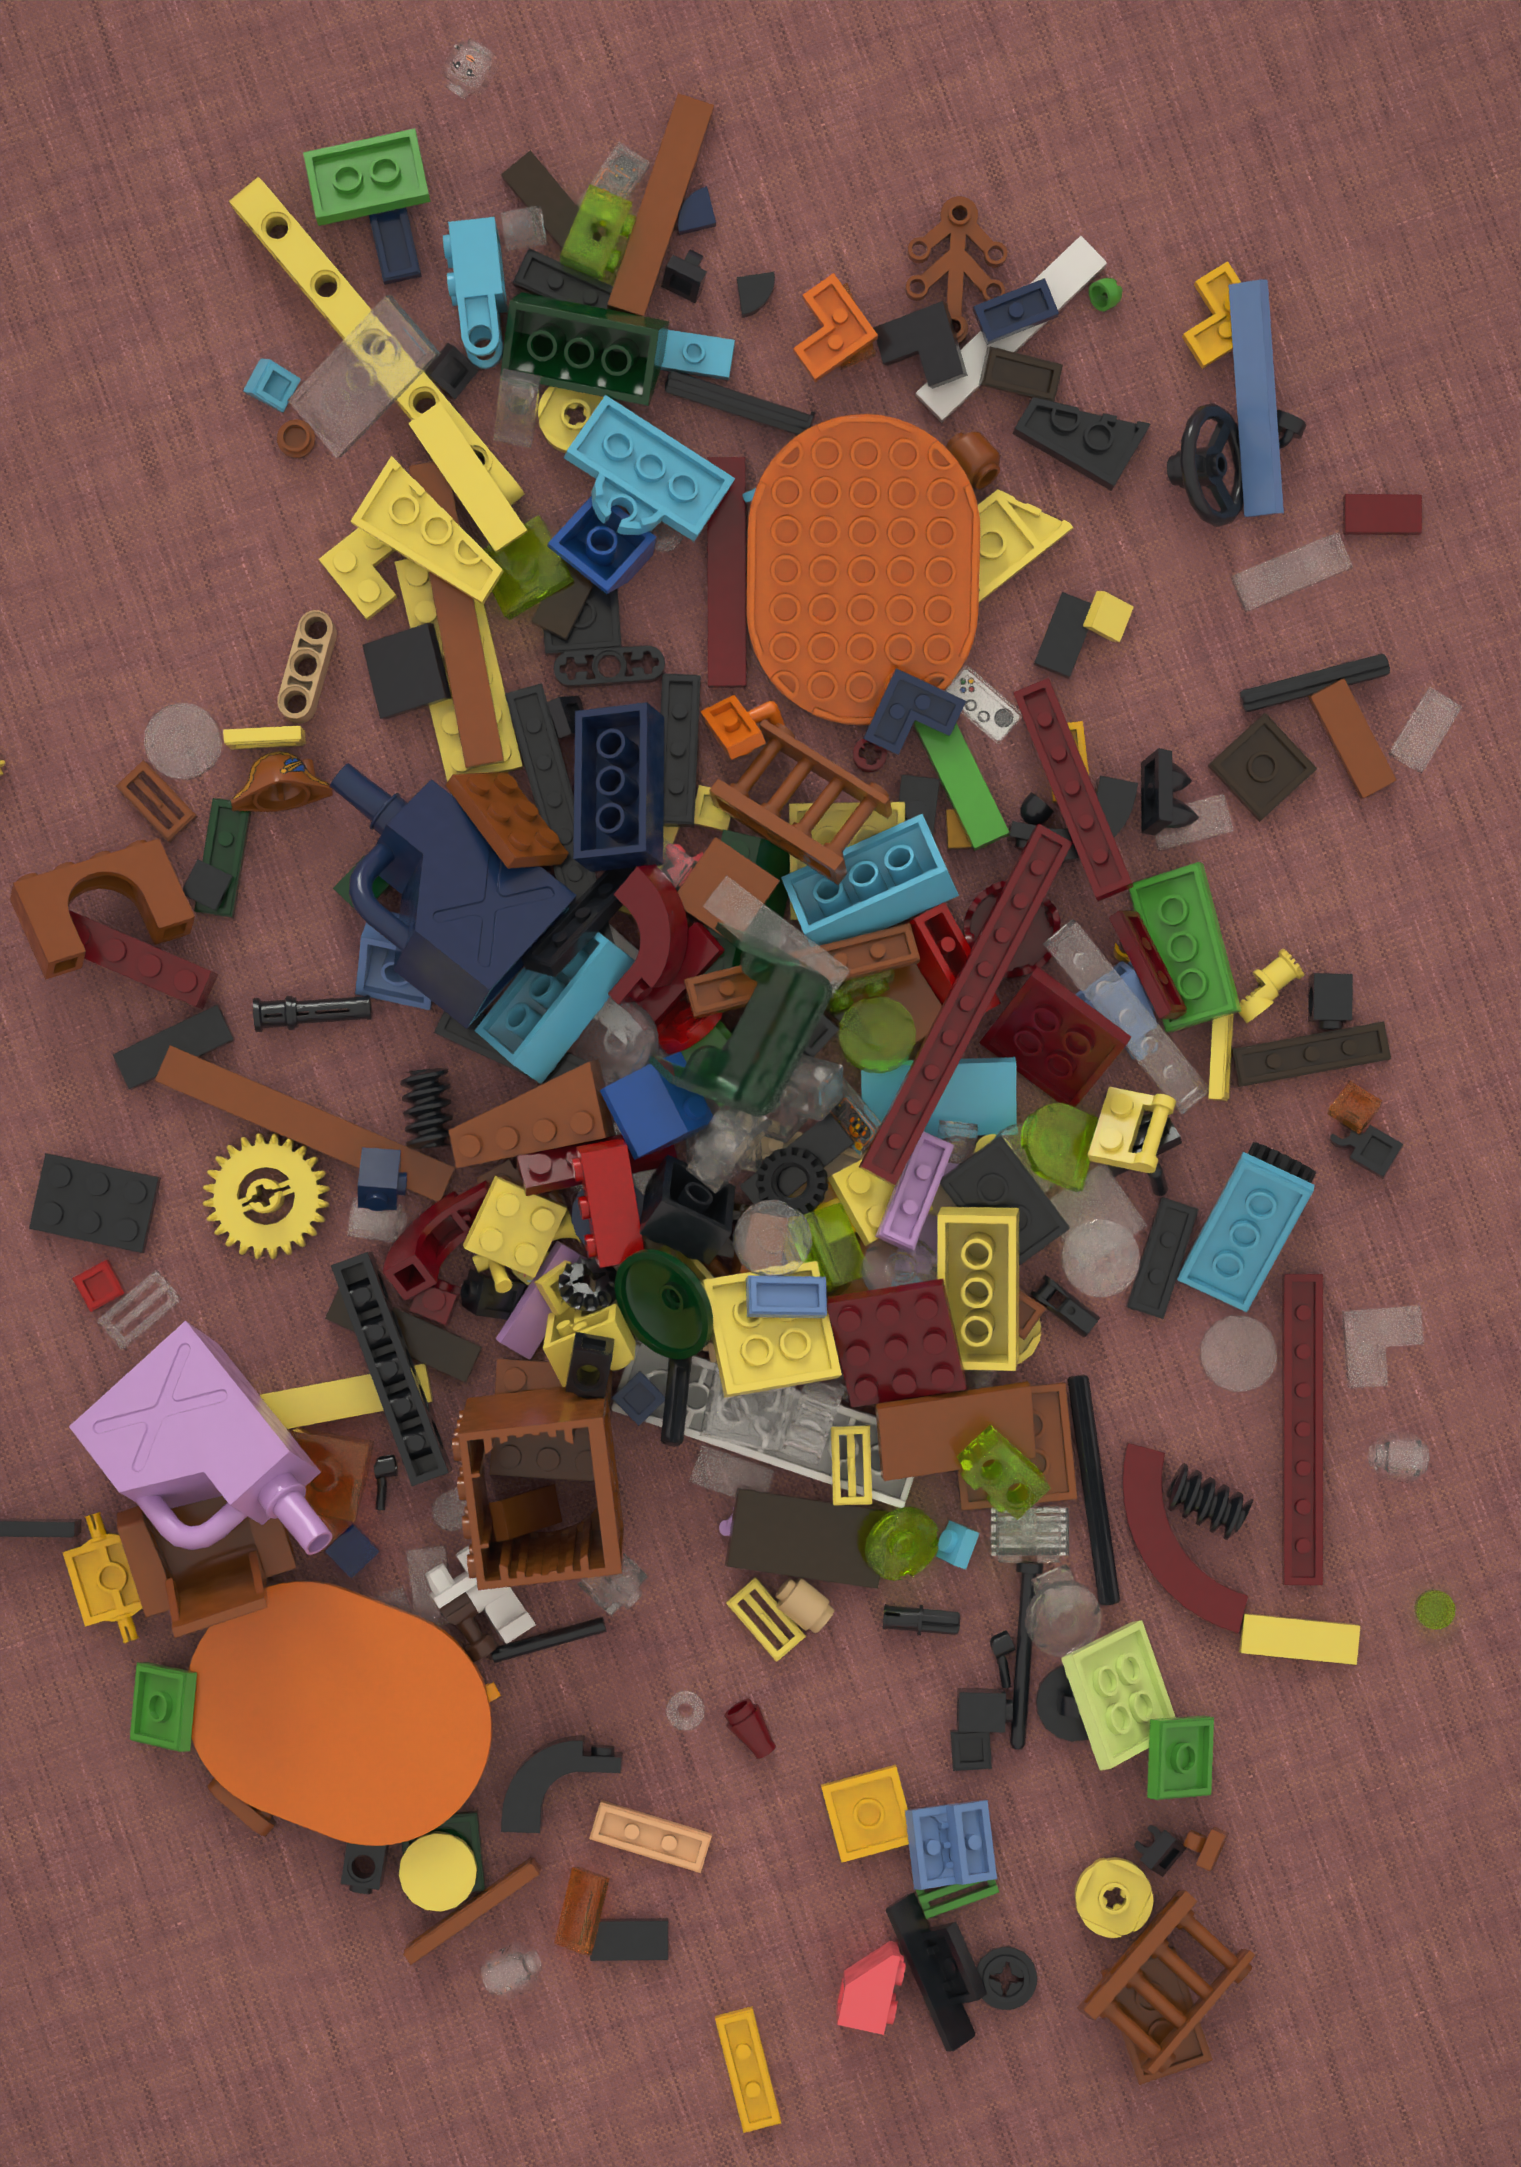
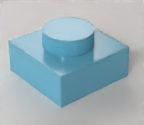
M949 1520L946 1530L942 1532L939 1538V1549L936 1557L954 1566L966 1569L980 1533Z

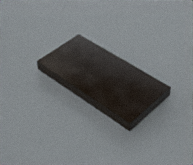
M737 1488L725 1566L878 1589L890 1512L853 1505H833V1502Z

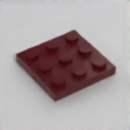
M1037 967L979 1043L998 1058L1015 1057L1017 1072L1072 1112L1132 1037Z
M943 1278L827 1297V1309L851 1408L966 1390L967 1380Z

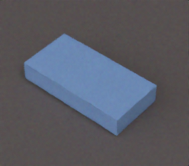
M748 1275L746 1278L747 1317L825 1318L827 1316L826 1277Z

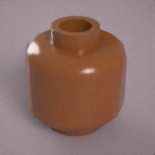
M961 432L954 435L948 441L946 448L959 462L972 488H985L996 479L1000 472L1001 455L980 432H969L967 434Z

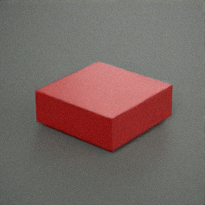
M105 1260L72 1278L90 1312H94L126 1294L109 1260Z

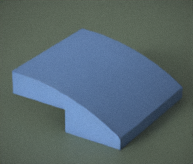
M988 1800L905 1810L914 1889L923 1890L953 1884L964 1885L997 1879Z

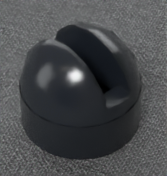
M1032 792L1024 799L1020 808L1021 817L1026 823L1031 825L1046 822L1054 813L1044 801Z

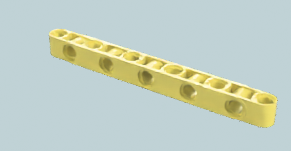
M257 177L230 199L229 203L239 217L412 421L422 414L416 411V405L423 398L433 399L436 404L441 402L475 454L485 460L484 467L509 504L513 505L525 495L514 478L267 185ZM285 225L288 227V231L284 237L274 239L269 236L274 226ZM331 282L337 285L336 292L330 297H322L318 294L319 288L325 283ZM381 340L386 343V349L383 353L379 355L367 353L368 345L371 342Z

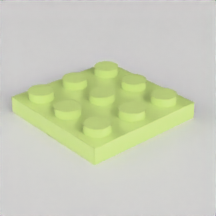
M1142 1620L1130 1622L1061 1657L1100 1771L1111 1769L1149 1748L1150 1719L1175 1717Z

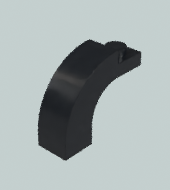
M1100 776L1097 779L1095 792L1115 838L1125 825L1133 809L1138 783ZM1012 821L1007 840L1014 841V847L1023 850L1036 825ZM1048 828L1073 842L1068 828ZM1072 843L1062 864L1080 860L1074 843Z
M585 1735L560 1738L540 1747L521 1764L511 1780L502 1808L501 1832L540 1833L543 1824L544 1796L553 1782L573 1772L621 1773L623 1752H614L615 1747L611 1745H592L591 1751H584Z

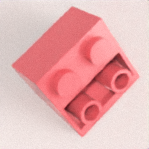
M887 1942L844 1970L836 2006L837 2025L884 2035L886 2024L893 2025L898 2001H895L896 1993H893L894 1985H902L906 1967L904 1955L899 1952L898 1942Z

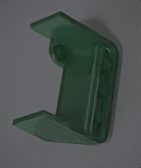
M718 922L715 929L736 948L743 951L740 957L742 971L749 978L758 981V984L725 1050L712 1045L701 1046L691 1054L685 1067L651 1055L648 1062L673 1085L752 1116H764L776 1107L831 999L832 985L822 973L772 944Z

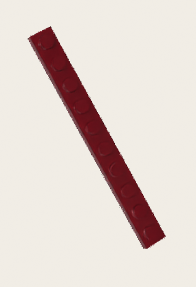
M1041 824L1035 826L865 1153L859 1168L892 1186L896 1185L1073 842Z

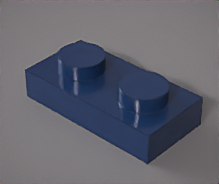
M1045 278L973 306L974 315L987 345L1057 318L1059 315Z

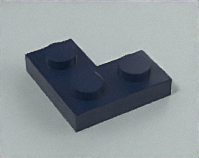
M895 668L863 739L899 755L915 720L950 736L966 700Z

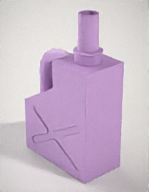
M184 1321L69 1426L118 1492L136 1502L161 1536L173 1546L188 1550L210 1547L228 1535L247 1516L261 1525H264L270 1518H278L309 1555L316 1554L324 1549L332 1539L330 1530L304 1498L306 1495L305 1486L320 1474L321 1471L220 1345L187 1321ZM223 1496L227 1501L209 1520L197 1526L185 1525L171 1510L174 1507Z

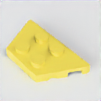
M998 489L978 504L980 516L979 603L1073 529V526L1065 520L1060 521L1041 512V509L1031 504L1019 502L1015 497Z

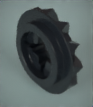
M580 1256L577 1262L573 1264L566 1263L564 1272L559 1275L560 1295L569 1306L577 1310H601L616 1300L615 1279L617 1271L613 1265L600 1268L595 1261V1257L593 1259H583ZM586 1274L591 1276L592 1280H596L595 1292H592L591 1287L584 1283Z
M1011 1946L992 1948L990 1952L980 1958L977 1971L987 1991V1995L982 1997L987 2004L1001 2010H1012L1024 2005L1032 1997L1037 1986V1972L1034 1963L1024 1951ZM1006 1962H1009L1011 1974L1023 1979L1010 1981L1008 1987H1006L1005 1994L1003 1993L1000 1980L994 1979V1977L989 1975L1002 1973Z

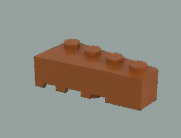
M599 1059L589 1061L448 1130L456 1168L615 1135L610 1110L600 1092L605 1085Z

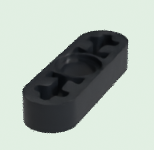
M653 646L567 651L559 655L554 663V674L557 681L567 688L650 683L658 680L665 671L664 656L659 649ZM646 654H650L653 661H659V666H654L651 674H645L642 667L632 668L633 676H626L627 663L624 655H632L631 663L642 662ZM608 656L617 658L621 663L620 672L610 678L603 676L598 669L600 661ZM593 657L592 670L595 679H588V671L577 672L575 675L576 679L573 680L568 679L567 673H561V668L567 667L568 660H574L576 666L583 667L588 666L586 658Z

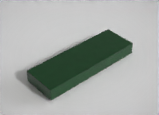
M212 799L202 861L232 875L234 878L218 911L195 902L194 912L234 918L251 811H232L230 800Z

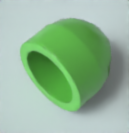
M1102 278L1090 285L1089 298L1097 310H1109L1121 301L1123 289L1116 284L1117 281L1115 279Z

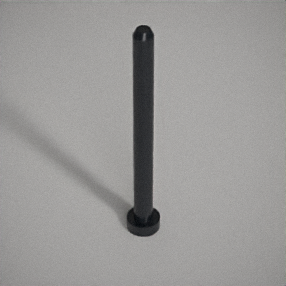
M1016 1561V1572L1021 1573L1013 1691V1721L1011 1723L1010 1744L1013 1749H1023L1026 1744L1037 1574L1043 1573L1044 1564L1035 1561Z

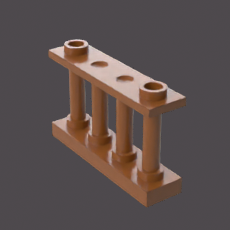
M763 719L759 726L766 745L737 783L728 785L717 779L709 790L713 805L839 885L847 874L842 852L873 811L887 819L891 816L892 808L889 794L878 784L873 782L869 785L796 740L793 732L784 725L777 723L774 726ZM781 751L798 763L768 803L763 802L759 805L749 798L748 792ZM812 771L829 783L800 822H794L790 825L780 818L779 812ZM844 791L860 801V804L833 840L822 845L812 839L811 831L839 794Z
M1178 1890L1077 2007L1088 2019L1096 2020L1099 2016L1102 2019L1107 2017L1149 2057L1140 2068L1151 2075H1154L1157 2071L1163 2073L1176 2059V2055L1173 2053L1228 1987L1233 1982L1240 1983L1249 1974L1253 1967L1250 1962L1256 1956L1252 1951L1241 1949L1235 1956L1193 1917L1195 1912L1192 1910V1907L1198 1901L1185 1890ZM1175 1927L1179 1930L1183 1928L1225 1967L1211 1985L1168 1947L1169 1941L1166 1938ZM1149 1957L1153 1959L1158 1958L1200 1997L1185 2015L1142 1976L1144 1971L1141 1967ZM1124 1987L1127 1989L1132 1987L1174 2026L1160 2045L1117 2006L1118 2001L1115 1997Z

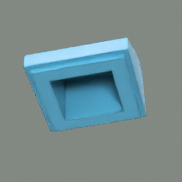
M262 358L259 360L243 391L270 407L284 412L301 379L272 360Z

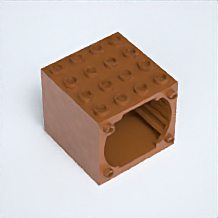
M566 1387L467 1398L464 1410H459L457 1428L454 1429L455 1437L452 1438L454 1461H462V1467L459 1468L460 1476L457 1477L459 1500L467 1501V1505L464 1506L465 1515L462 1516L464 1539L472 1540V1544H469L470 1554H467L469 1578L477 1579L478 1590L622 1574L625 1532L607 1387L604 1398H581L572 1392H566ZM588 1427L598 1506L585 1519L564 1529L550 1532L534 1531L510 1540L497 1542L488 1504L483 1465L484 1456L493 1449L495 1438L499 1437L500 1444L507 1442L509 1436L515 1435L516 1438L523 1437L524 1434L540 1435V1432H548V1437L557 1438V1431L564 1430L565 1441L574 1444L576 1428Z

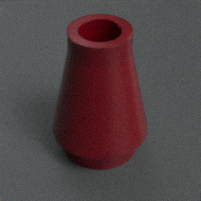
M744 1699L736 1703L725 1713L724 1717L728 1721L726 1727L753 1752L757 1759L767 1756L776 1748L759 1705L753 1704L751 1699Z

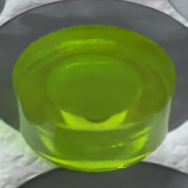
M1432 1589L1423 1592L1417 1598L1414 1611L1422 1625L1437 1630L1447 1627L1452 1622L1455 1616V1604L1448 1594Z

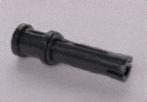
M370 995L365 997L297 1001V998L293 996H286L285 1000L261 1001L260 998H253L255 1032H262L263 1028L287 1027L288 1030H295V1028H299V1024L371 1020Z

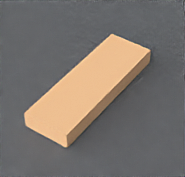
M601 1800L589 1839L701 1873L712 1833Z

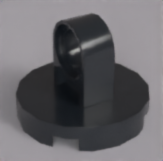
M1061 1664L1049 1672L1039 1683L1035 1697L1037 1713L1045 1728L1057 1738L1071 1742L1088 1740L1089 1738L1079 1714L1064 1665Z

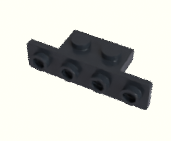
M910 1893L888 1906L886 1913L947 2052L955 2051L975 2037V2031L963 2004L980 2000L987 1995V1991L957 1922L929 1927L916 1895Z

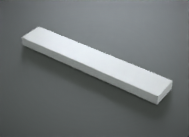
M1080 236L1031 283L1045 278L1056 307L1060 311L1106 267L1107 262ZM1047 322L989 345L986 344L980 331L960 350L968 376L933 389L928 387L926 382L916 392L915 396L942 423L981 386L979 381L987 347L991 346L1016 353Z

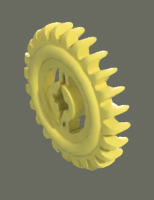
M257 1133L254 1146L246 1137H242L241 1151L232 1145H227V1150L231 1157L229 1160L221 1156L215 1157L222 1169L221 1171H207L216 1180V1183L204 1185L203 1189L213 1193L214 1197L204 1201L202 1204L208 1207H215L216 1211L209 1215L206 1220L221 1222L214 1234L221 1235L228 1232L229 1237L225 1243L227 1247L240 1241V1255H244L253 1246L255 1259L261 1258L265 1248H267L270 1258L276 1259L278 1247L281 1246L287 1255H291V1242L294 1241L300 1247H305L306 1242L302 1234L305 1232L311 1236L317 1235V1231L311 1223L313 1221L325 1222V1218L317 1210L318 1208L329 1207L330 1204L320 1199L319 1195L328 1192L330 1187L318 1185L317 1181L323 1178L326 1172H313L312 1168L318 1162V1158L312 1157L304 1160L307 1151L305 1145L294 1152V1140L288 1138L280 1146L278 1134L273 1133L269 1144H266L263 1135ZM267 1167L278 1169L289 1179L282 1183L265 1178L257 1179L248 1187L246 1197L239 1200L241 1184L247 1175L257 1169ZM262 1186L266 1190H280L290 1186L287 1190L274 1193V1196L269 1198V1206L265 1202H251L245 1207L243 1205L257 1199V1196L262 1194ZM292 1193L295 1194L292 1209L285 1218L277 1223L264 1225L254 1222L245 1215V1212L252 1209L259 1213H273L281 1208L285 1196Z

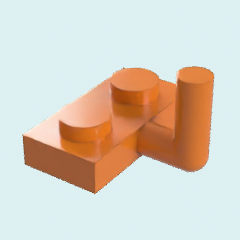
M732 695L700 711L705 724L731 760L747 755L755 748L766 744L762 731L756 725L762 722L763 719H767L774 726L777 723L785 726L779 707L774 701H767L746 711L737 697Z

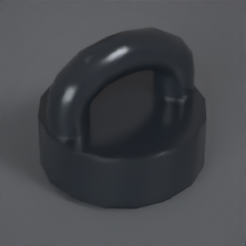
M1277 410L1279 437L1281 433L1284 435L1279 439V449L1286 447L1292 438L1301 439L1307 426L1302 419L1281 410Z

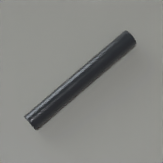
M603 1617L500 1645L491 1654L494 1663L607 1632Z

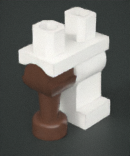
M468 1545L455 1554L465 1572L452 1579L444 1564L441 1563L426 1572L425 1577L432 1591L429 1596L441 1615L449 1623L456 1625L469 1642L465 1652L472 1662H476L489 1655L498 1647L491 1634H482L474 1618L480 1612L484 1611L497 1634L506 1644L536 1624L510 1587L478 1590L477 1579L469 1578L467 1554H470Z

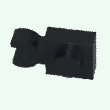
M1342 1117L1340 1124L1350 1130V1135L1342 1139L1332 1134L1330 1136L1331 1143L1338 1148L1351 1147L1354 1149L1350 1160L1384 1179L1403 1148V1144L1371 1125L1363 1134L1358 1131V1127L1352 1119Z

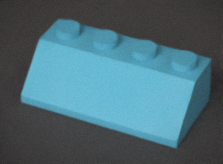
M923 814L845 848L842 853L847 874L839 885L809 866L781 877L803 933L811 948L884 930L959 896Z
M598 931L556 977L530 971L524 967L478 1025L475 1032L511 1064L542 1084L597 1012L602 1009L604 1003L610 997L608 993L629 970L635 960Z

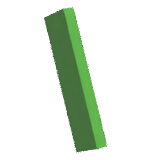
M915 720L913 723L915 731L973 850L976 851L1009 836L1010 832L957 723L951 735L948 736Z

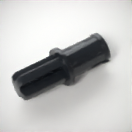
M885 1604L882 1629L916 1631L917 1636H921V1632L957 1635L960 1629V1613L923 1609V1605H920L919 1608L888 1606V1604Z

